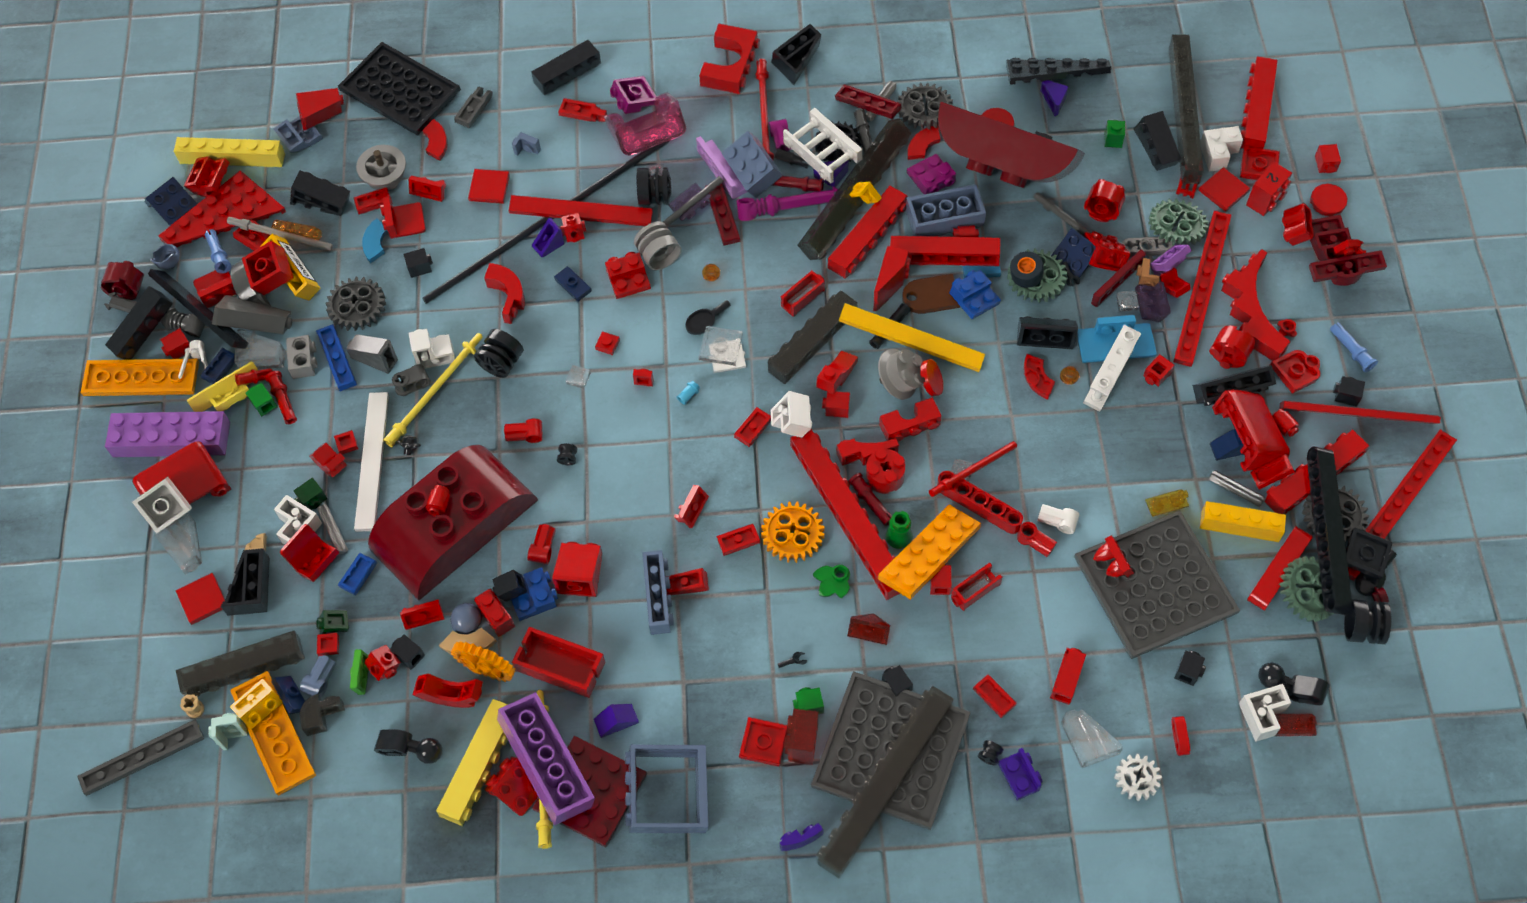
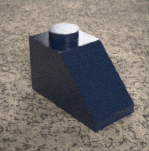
M1232 429L1210 442V447L1216 461L1244 455L1240 452L1244 445L1236 429Z

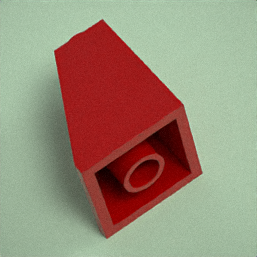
M576 542L561 543L552 576L557 594L597 597L603 554L601 546L595 543H587L586 545Z

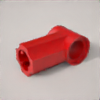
M532 418L526 420L525 423L505 424V440H526L529 443L541 442L542 421Z
M1032 522L1021 524L1017 534V540L1020 544L1029 545L1046 557L1050 555L1057 544L1056 541L1039 531ZM1027 531L1031 536H1027L1023 532Z
M548 524L539 525L534 543L530 545L528 550V561L549 564L552 553L551 546L556 532L554 527Z

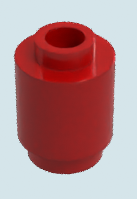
M975 225L957 226V228H953V237H979V229H975Z
M1281 408L1272 415L1284 437H1292L1299 431L1298 427L1300 424L1287 410L1285 411Z
M436 485L431 490L425 507L429 514L438 516L445 513L450 498V491L447 487Z

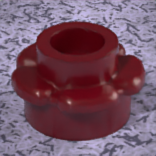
M1375 587V592L1372 593L1373 600L1378 603L1389 602L1385 589L1383 587L1378 589Z

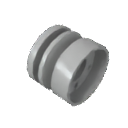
M653 222L646 225L634 238L635 247L652 270H661L670 266L681 254V246L663 222Z

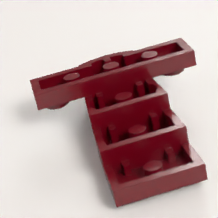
M1341 214L1312 219L1314 236L1313 239H1310V242L1319 262H1313L1309 265L1314 282L1331 280L1334 285L1348 286L1359 281L1364 273L1386 269L1387 265L1382 250L1357 255L1353 253L1348 256L1335 254L1334 246L1347 239H1351L1348 227H1344Z

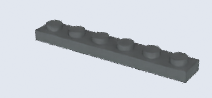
M194 719L78 775L83 794L88 796L204 740L198 721Z

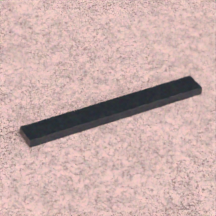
M150 269L148 275L229 346L232 348H247L249 343L231 327L213 325L214 313L168 273Z

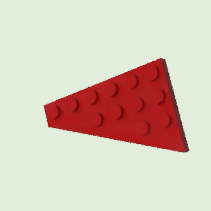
M240 170L223 183L219 189L213 191L158 236L165 244L180 247L183 244H190L192 240L201 237L205 239V232L207 230L209 235H211L210 229L215 230L217 235L221 232L230 231L235 225L227 224L228 217L240 220L252 219L258 222L259 220L268 219L270 215L279 212L284 214L286 210Z

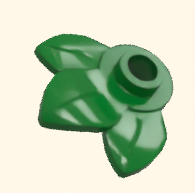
M822 566L813 573V577L821 581L819 586L820 596L829 597L836 593L838 597L843 598L848 593L850 571L846 566ZM842 573L844 576L837 577V574Z

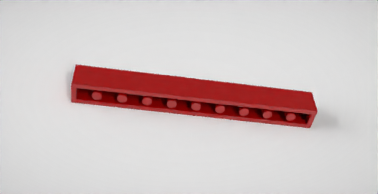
M811 429L802 438L797 436L790 437L792 450L886 601L900 594L878 580V574L895 556H891L886 541L884 539L881 540L876 525L870 523L866 509L861 508L858 504L859 499L857 495L851 493L847 479L845 477L842 478L839 474L840 469L835 462L831 461L828 449L822 447L819 435Z

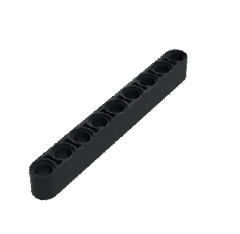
M1313 446L1307 452V465L1323 605L1326 612L1348 615L1352 610V597L1334 453L1332 450Z

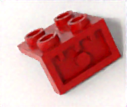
M1095 231L1092 233L1085 232L1084 236L1096 246L1089 261L1091 266L1117 272L1127 263L1131 253L1125 248L1124 244L1117 241L1115 236L1107 235L1106 237Z

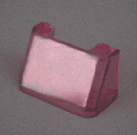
M668 92L658 95L654 100L656 111L625 123L622 116L618 113L604 116L606 125L620 150L625 155H633L682 136L686 131V124L677 99Z

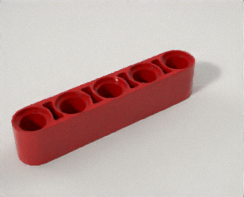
M951 471L941 472L938 476L937 485L945 478L949 479L956 474ZM965 479L953 485L952 489L947 492H941L944 496L1007 533H1018L1023 522V515L1018 510ZM959 491H965L967 494H961ZM980 500L983 504H978L975 501ZM997 510L1000 514H995L992 511ZM1015 520L1017 524H1012L1009 521Z
M1295 526L1249 595L1247 601L1265 611L1281 587L1279 583L1284 582L1280 577L1285 574L1283 569L1288 567V563L1300 558L1313 536Z

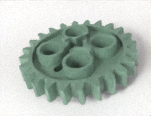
M1169 198L1167 203L1164 200L1161 201V204L1156 203V206L1152 208L1149 215L1150 220L1148 224L1151 225L1150 230H1155L1154 235L1159 234V239H1166L1165 243L1171 241L1172 246L1175 243L1179 245L1183 243L1189 245L1192 243L1195 245L1196 241L1201 242V239L1205 237L1208 229V220H1205L1206 215H1202L1203 210L1197 211V205L1191 206L1192 202L1185 204L1184 199L1179 202L1177 198L1172 202ZM1177 223H1178V226H1177L1176 230L1173 231L1174 226H1176Z
M1034 248L1033 252L1038 254L1043 261V279L1036 285L1037 287H1020L1012 280L1010 267H1008V285L1013 286V292L1018 290L1017 296L1023 294V300L1029 297L1031 302L1037 299L1038 303H1040L1043 298L1048 302L1049 297L1055 299V294L1060 295L1061 290H1064L1067 281L1066 266L1061 265L1062 259L1056 261L1057 255L1051 257V251L1044 254L1043 249L1039 253Z
M1305 556L1288 563V567L1283 569L1285 574L1280 576L1284 582L1279 583L1280 586L1284 587L1280 594L1286 595L1283 602H1289L1287 608L1293 607V614L1300 613V619L1306 618L1308 622L1312 620L1317 622L1334 615V613L1326 612L1324 609L1319 561H1315L1314 556L1310 558Z

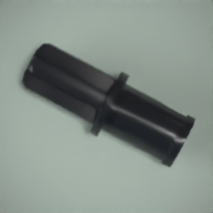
M777 149L775 153L776 159L788 162L791 166L794 164L806 169L809 164L802 162L805 160L796 152L791 153Z

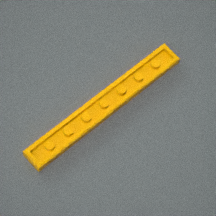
M846 303L839 318V322L976 372L980 371L985 354Z

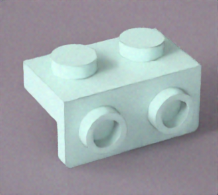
M227 713L223 714L222 717L211 718V726L208 728L209 737L223 751L228 750L229 738L248 736L246 725L236 714Z

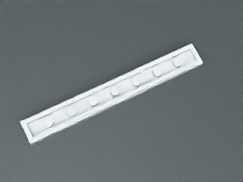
M388 392L369 393L354 526L356 532L371 531L376 523L384 450L383 439L385 438L389 402Z

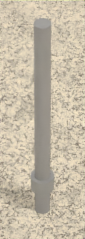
M228 217L227 224L239 226L243 230L248 231L250 229L268 235L275 234L287 240L331 251L333 248V244L251 223L247 219L240 220L233 217Z

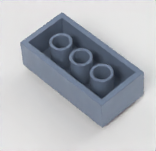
M977 185L909 197L906 201V213L913 236H934L953 232V228H957V226L975 225V227H980L985 224L986 212Z

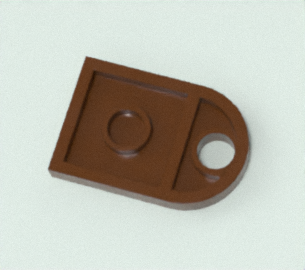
M953 274L916 279L909 282L903 289V304L908 305L911 312L916 314L960 308V305L949 293L954 281ZM913 295L917 299L914 301H910L907 299V297Z

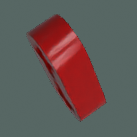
M1184 716L1172 717V732L1177 755H1190V742Z

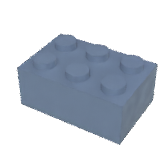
M749 131L722 152V155L745 190L755 198L783 176L759 139Z

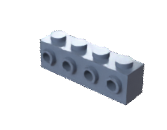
M662 550L642 552L651 635L671 633L670 626L674 625L673 613L669 614L668 607H672L671 595H667V589L670 588V579L665 577V571L669 570L668 559L663 558Z

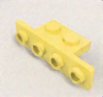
M252 361L187 399L188 404L194 412H203L214 406L216 411L229 409L231 405L244 400L247 397L245 392L249 390L248 384L241 386L236 384L235 374L250 372L252 369L258 371L257 367Z

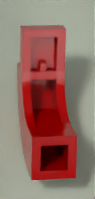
M489 263L484 277L487 288L498 289L507 294L502 316L504 323L512 324L513 318L517 317L518 309L524 310L525 296L521 282L517 275L509 268Z
M427 673L417 677L412 695L440 705L469 708L474 707L475 702L481 697L483 681L473 679L467 682H452Z

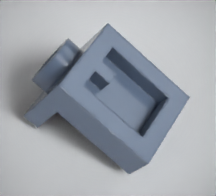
M520 132L513 139L512 147L515 155H519L522 149L537 155L541 151L539 139Z

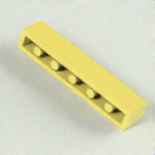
M177 137L174 147V153L180 164H194L197 158L209 156L212 160L226 158L230 162L229 166L282 167L285 157V151L280 140Z
M492 699L436 810L441 818L463 826L465 821L469 820L472 814L471 808L474 802L479 800L482 793L481 788L490 778V770L493 764H496L499 760V751L502 745L505 746L508 742L497 721L498 709L508 704Z

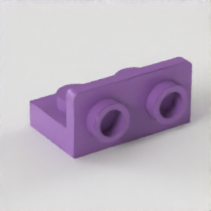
M1174 245L1150 263L1154 275L1160 276L1182 263L1186 255L1192 251L1190 246Z

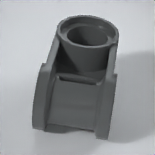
M421 364L398 372L392 377L395 392L399 396H406L427 387L431 383L425 368Z

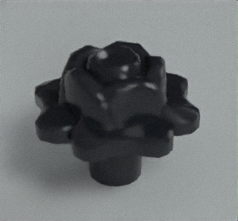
M410 435L403 436L402 440L397 441L404 448L403 454L411 455L413 449L421 446L417 442V438Z

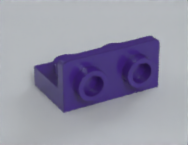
M1023 748L1018 749L1017 753L998 761V765L1016 800L1040 791L1041 783L1043 782L1040 773L1035 771L1031 765L1033 761L1028 752L1025 753Z

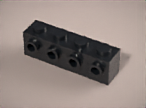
M586 40L531 71L533 83L543 95L553 92L558 87L567 84L574 78L601 64L600 53L589 40Z
M148 286L105 346L115 356L123 360H132L173 303L162 292Z
M1263 366L1192 386L1196 402L1204 403V406L1215 404V400H1218L1226 390L1234 389L1251 392L1257 389V392L1268 390V386L1275 385L1276 380L1272 366Z

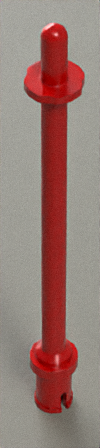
M761 58L759 61H756L757 72L755 77L759 81L762 143L771 159L774 160V154L770 152L766 80L769 78V73L767 71V61Z

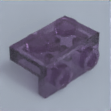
M695 182L669 203L668 206L675 212L702 189ZM711 195L705 196L679 219L681 221L686 218L690 220L697 214L695 210L699 207L702 210L709 204L708 199Z
M1159 282L1154 287L1141 284L1135 287L1143 320L1161 322L1171 313L1164 282Z

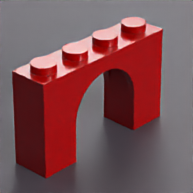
M719 23L714 34L715 47L734 51L741 58L736 63L728 66L704 62L699 74L700 86L740 94L741 88H744L746 84V74L749 75L750 63L754 62L755 49H758L760 45L758 31Z

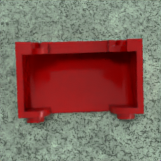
M1231 389L1221 394L1212 406L1215 415L1222 414L1223 418L1230 417L1244 445L1240 450L1241 454L1245 455L1244 462L1240 463L1244 472L1255 470L1285 454L1289 457L1290 448L1273 419L1265 399L1259 393Z
M200 441L193 442L140 472L132 480L141 496L169 477L189 504L208 493H211L212 496L221 497L231 490L213 458ZM176 520L167 527H171L172 525H174Z

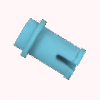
M694 381L688 382L687 387L677 395V399L686 405L694 394L699 393V385Z

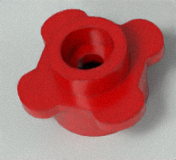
M1285 319L1277 323L1279 326L1278 332L1283 336L1295 337L1297 335L1295 331L1296 323L1293 320Z

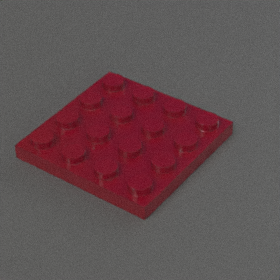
M574 736L567 748L595 799L592 808L559 824L607 847L629 808V805H625L626 792H629V785H625V773L629 772V764H625L624 760ZM636 767V793L647 775L646 771ZM539 797L532 807L538 813H540Z

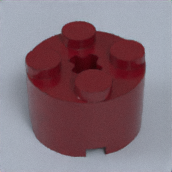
M123 261V263L108 262L101 282V289L107 295L115 292L117 296L134 300L139 293L144 273L134 267V264L130 261Z

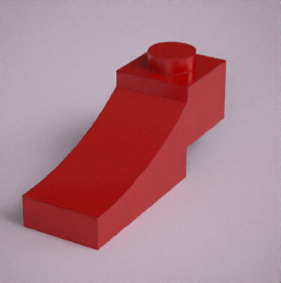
M841 350L834 361L828 366L825 365L817 376V388L834 394L837 388L843 385L857 364L858 356Z
M896 438L877 443L856 442L855 439L843 440L837 444L836 454L842 466L858 460L864 466L867 465L869 457L877 449H890L898 453L899 444Z

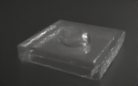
M706 326L699 360L736 366L743 331Z

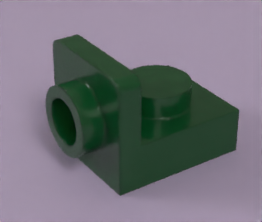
M323 610L316 621L317 630H320V634H326V632H347L349 629L347 610Z

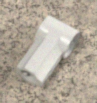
M1042 504L1037 521L1055 526L1062 533L1073 534L1080 514L1073 509L1065 508L1061 510Z

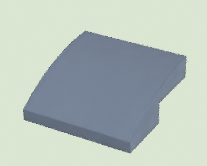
M300 116L291 122L286 119L273 128L291 153L308 148L323 139L314 126L303 130Z

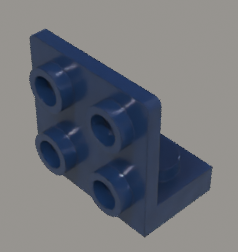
M174 177L148 195L144 201L149 208L152 206L168 225H172L197 205L196 201Z
M1071 228L1051 257L1057 255L1056 261L1062 259V263L1067 262L1072 274L1080 278L1089 266V261L1096 246Z

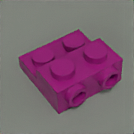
M644 76L615 79L610 88L611 97L616 98L618 109L623 110L625 114L640 112L642 107L657 105L658 98Z
M937 154L907 168V174L923 194L938 192L945 187L953 185L956 181V172L947 161L943 162Z

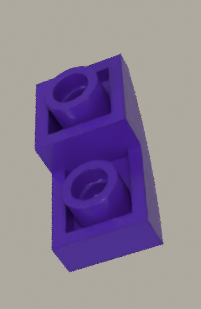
M819 823L814 826L811 824L803 830L802 836L797 830H794L792 833L788 831L780 838V849L782 851H789L808 845L823 835V828Z

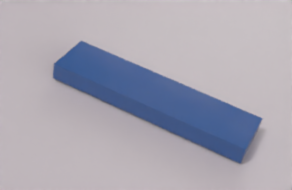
M334 324L316 330L339 391L356 386L357 382Z

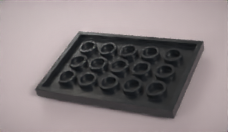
M381 42L338 85L341 92L417 136L461 90L458 84L384 42Z

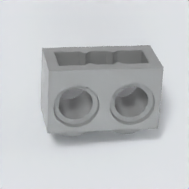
M309 335L286 338L288 371L292 378L315 376V368H317V360L314 357V352H316L315 342L311 341Z

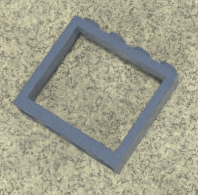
M631 744L629 752H625V764H629V772L625 773V785H629V792H626L625 805H629V813H626L625 823L626 826H629V833H706L708 829L706 745ZM636 757L695 758L697 823H637Z

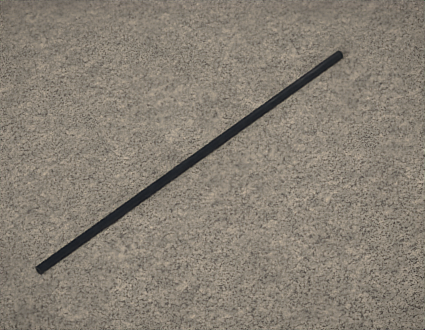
M663 137L571 198L570 201L583 200L669 142L668 137ZM541 218L422 298L426 304L544 226L548 218L552 220L554 218Z

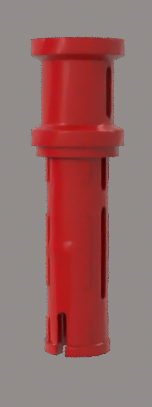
M272 371L265 376L266 381L269 382L271 387L270 392L277 399L285 424H293L297 421V418L287 396V386L282 381V373L280 371Z

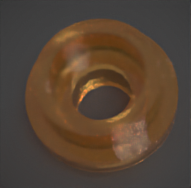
M707 264L702 270V276L707 281H715L720 277V269L715 264Z
M1068 366L1062 369L1060 379L1065 384L1072 385L1078 381L1079 373L1075 367Z

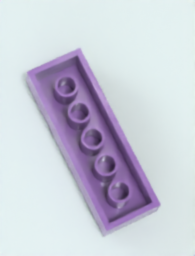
M224 411L111 413L105 448L112 457L170 456L185 446L200 441L211 456L226 455L230 420Z
M535 692L499 708L497 721L554 826L592 808L595 797L538 694Z

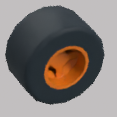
M1025 251L1014 256L1010 264V273L1014 283L1024 288L1034 287L1040 283L1044 275V265L1038 254Z

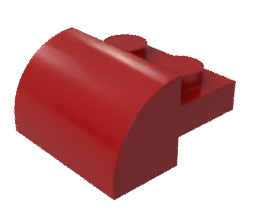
M209 156L197 158L184 187L196 195L207 197L221 186V181L227 173L230 162L226 158L212 160Z

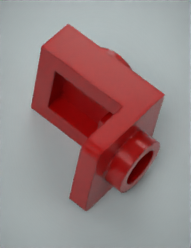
M1174 267L1160 275L1162 290L1175 298L1191 290L1190 284L1178 277L1177 269Z

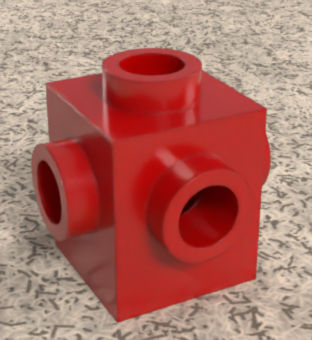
M579 213L561 217L563 225L560 226L562 235L566 236L567 242H578L581 239H585L583 232L586 231L584 221H580Z
M384 645L371 651L364 664L379 682L385 678H392L397 673L396 670L401 662L390 648Z

